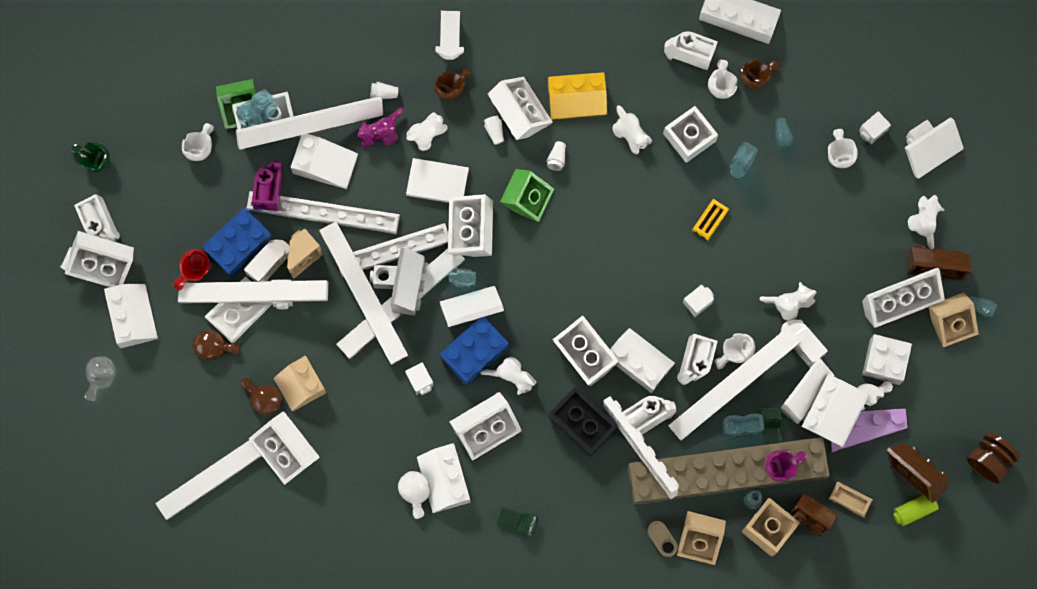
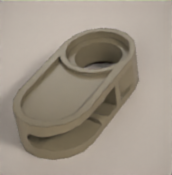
M660 521L652 522L648 527V535L663 557L670 558L674 556L678 546L664 523ZM664 543H671L674 550L671 553H665L662 549Z

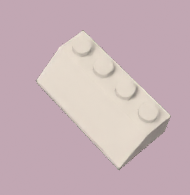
M705 0L699 20L769 44L781 10L754 0Z
M935 268L866 295L862 301L865 317L876 328L945 301L940 270Z

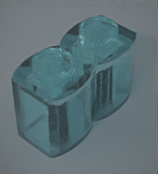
M266 89L259 91L252 97L251 101L242 104L237 109L236 115L239 123L244 128L259 125L263 119H267L275 113L277 109L275 100Z
M742 142L730 161L731 164L728 167L730 174L736 178H744L756 159L758 149L747 142Z
M749 414L744 417L732 415L724 418L722 421V432L726 438H737L741 435L753 437L761 434L764 430L763 415Z

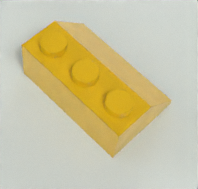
M604 72L548 77L551 120L607 115Z

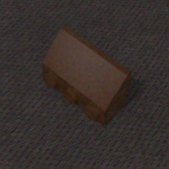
M917 245L908 252L906 274L920 275L939 268L941 278L964 281L972 271L969 254H964L961 250L947 252L943 248H933L931 250L926 249L925 246Z
M906 443L886 450L890 467L930 502L934 503L949 488L947 475L941 470L938 472L929 459H923L915 447H909Z

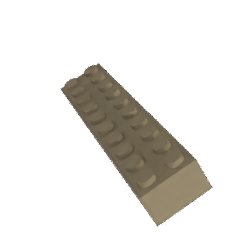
M823 437L657 459L658 462L661 461L665 465L666 473L669 477H673L679 485L677 496L672 499L669 498L643 461L629 463L628 465L634 505L823 480L830 476ZM788 450L792 455H796L798 452L804 451L807 461L797 464V473L793 478L785 481H775L767 475L765 462L771 452Z

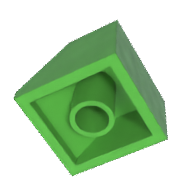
M253 79L216 86L217 99L225 129L237 127L233 104L257 99Z
M515 169L500 203L517 214L539 222L554 188L531 171Z

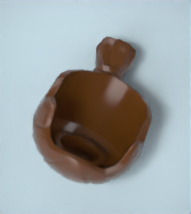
M756 59L750 63L748 61L740 70L741 80L744 85L751 89L761 88L770 80L772 76L771 71L778 70L779 65L775 60L767 65Z
M464 67L458 74L445 71L441 76L438 75L434 82L436 94L441 99L448 101L458 98L465 87L464 79L471 75L470 70Z
M204 330L198 333L193 340L195 354L204 360H216L224 352H229L233 355L239 352V345L225 343L224 337L213 330Z
M242 379L241 387L251 393L250 404L256 412L262 415H269L279 410L281 394L277 388L271 385L256 387L250 379Z

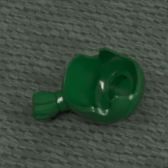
M91 141L86 143L83 148L77 144H74L71 148V153L80 156V165L89 172L99 173L109 164V151L100 143Z

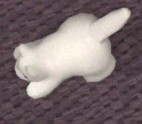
M618 105L617 113L620 119L613 125V132L618 138L624 137L631 151L634 154H638L639 148H646L648 144L652 143V139L642 130L638 118L632 113L626 114L624 109Z
M433 112L422 123L414 124L407 131V140H414L418 144V149L422 151L428 150L433 137L445 133L448 128L446 124H443V117Z
M936 195L932 196L929 200L925 196L921 197L918 202L919 214L910 216L908 219L909 229L927 237V245L931 250L934 248L933 233L936 229L937 213L945 210L938 203Z
M799 282V288L794 293H785L779 297L762 296L760 301L774 303L784 320H793L797 317L799 308H808L815 303L813 297L817 292Z
M514 357L506 358L496 370L486 369L480 372L481 375L500 377L516 384L518 389L517 395L531 391L532 386L537 383L528 372L521 370V363Z

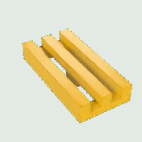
M713 199L692 231L697 232L708 241L729 211V208ZM716 205L717 208L715 209L711 217L708 219L702 230L699 229V226L702 224V222L704 221L712 207ZM720 209H722L723 212L721 213V215L719 216V218L717 219L709 233H705V231L707 230V228L709 227L717 213L720 211Z

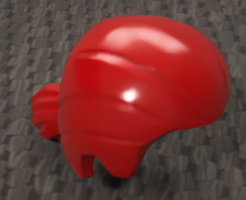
M192 249L182 256L179 264L181 275L173 283L175 289L180 291L188 280H201L209 272L210 260L204 251Z

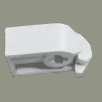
M441 11L440 47L436 46L435 52L446 60H454L464 53V47H459L460 11Z
M687 31L666 41L664 52L670 60L674 58L708 70L718 42Z
M95 194L74 205L88 234L113 242L119 239L120 234L116 230L102 197Z
M270 240L244 269L247 276L254 282H266L286 259L288 260L289 245L283 240Z
M788 320L782 325L781 332L787 327L792 330L801 341L793 349L809 367L813 366L816 360L824 357L828 350L810 329L803 324L802 320Z
M697 334L689 336L680 373L677 376L678 381L682 385H686L692 380L696 381L710 371L718 341Z
M648 396L622 413L631 419L632 427L636 432L639 431L641 434H644L666 419L672 418L676 413V405L674 402L656 396ZM648 406L655 407V410L648 409Z

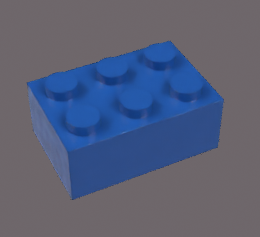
M243 208L202 247L205 253L232 278L273 238L271 233Z
M481 317L440 353V359L467 386L481 371L485 370L509 348V343L485 317Z

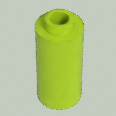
M922 495L895 508L893 518L897 524L905 526L938 510V504L936 501L934 503L930 502Z

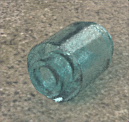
M453 268V272H449V283H452V287L456 288L476 286V271Z

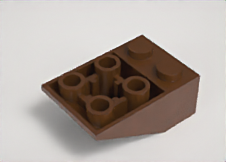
M806 493L800 496L789 512L791 516L800 522L799 525L804 524L807 526V530L814 536H822L830 530L837 516Z

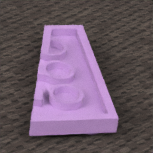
M906 409L861 411L843 447L830 441L831 453L907 429Z

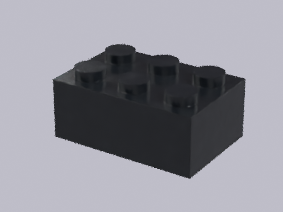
M576 386L548 414V418L590 458L618 428Z

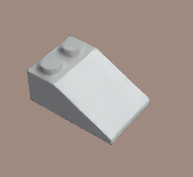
M303 134L301 135L291 170L295 175L347 189L358 153L320 137Z

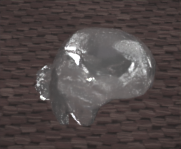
M105 356L94 357L87 363L85 374L90 386L89 390L85 393L86 400L94 401L98 389H104L112 385L116 375V368L110 358Z

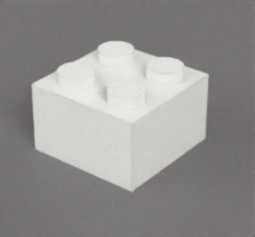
M696 106L667 125L663 133L686 163L715 143L718 134Z
M874 334L869 342L862 376L890 381L893 384L900 385L904 381L912 344Z

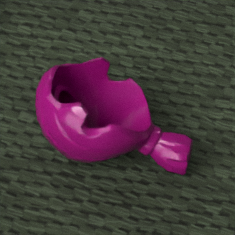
M788 450L771 452L766 458L765 471L775 481H785L793 478L797 473V464L807 461L804 451H800L796 455H792Z

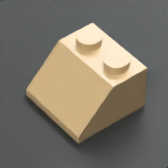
M306 229L294 233L290 240L287 268L293 279L323 255L320 245Z
M964 292L929 307L932 324L943 347L979 334L974 303Z
M306 356L291 363L274 377L292 412L326 393Z
M768 498L741 532L772 557L779 551L800 522Z
M688 511L677 556L715 565L723 540L726 521Z

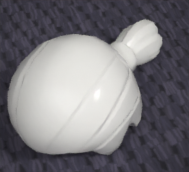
M721 59L717 63L718 69L712 73L708 80V89L715 97L727 99L736 92L738 79L734 74L727 71L728 62Z
M205 123L201 132L189 133L186 140L183 139L182 152L188 159L202 161L208 157L212 149V139L209 134L214 130V126Z
M837 129L833 132L836 141L828 146V160L837 168H848L857 159V147L852 139L844 138L843 129Z
M738 333L734 334L732 338L726 339L723 344L724 355L714 360L717 369H722L730 361L744 363L749 360L755 353L753 338L747 334Z
M885 381L879 387L868 383L858 387V389L869 394L865 402L869 406L876 404L880 397H884V393H889L893 388L890 381Z
M410 471L399 480L398 490L402 498L412 504L413 516L415 519L424 516L421 503L428 498L430 489L425 476L419 472Z

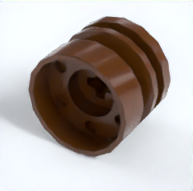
M987 432L983 437L984 440L982 439L979 442L981 449L974 448L966 459L969 465L982 477L995 484H1000L1008 474L1006 468H1012L1014 462L1016 463L1020 459V454L1006 440L994 433Z

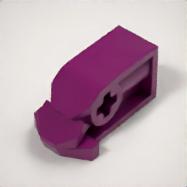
M272 161L256 172L252 204L255 210H279L283 178V163L281 161Z

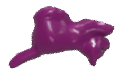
M399 108L389 117L381 118L370 125L361 121L357 134L359 138L363 139L361 146H371L378 140L383 141L385 145L395 143L398 139L395 120L402 114L403 108Z

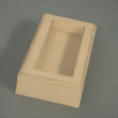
M837 482L828 500L864 518L873 499Z

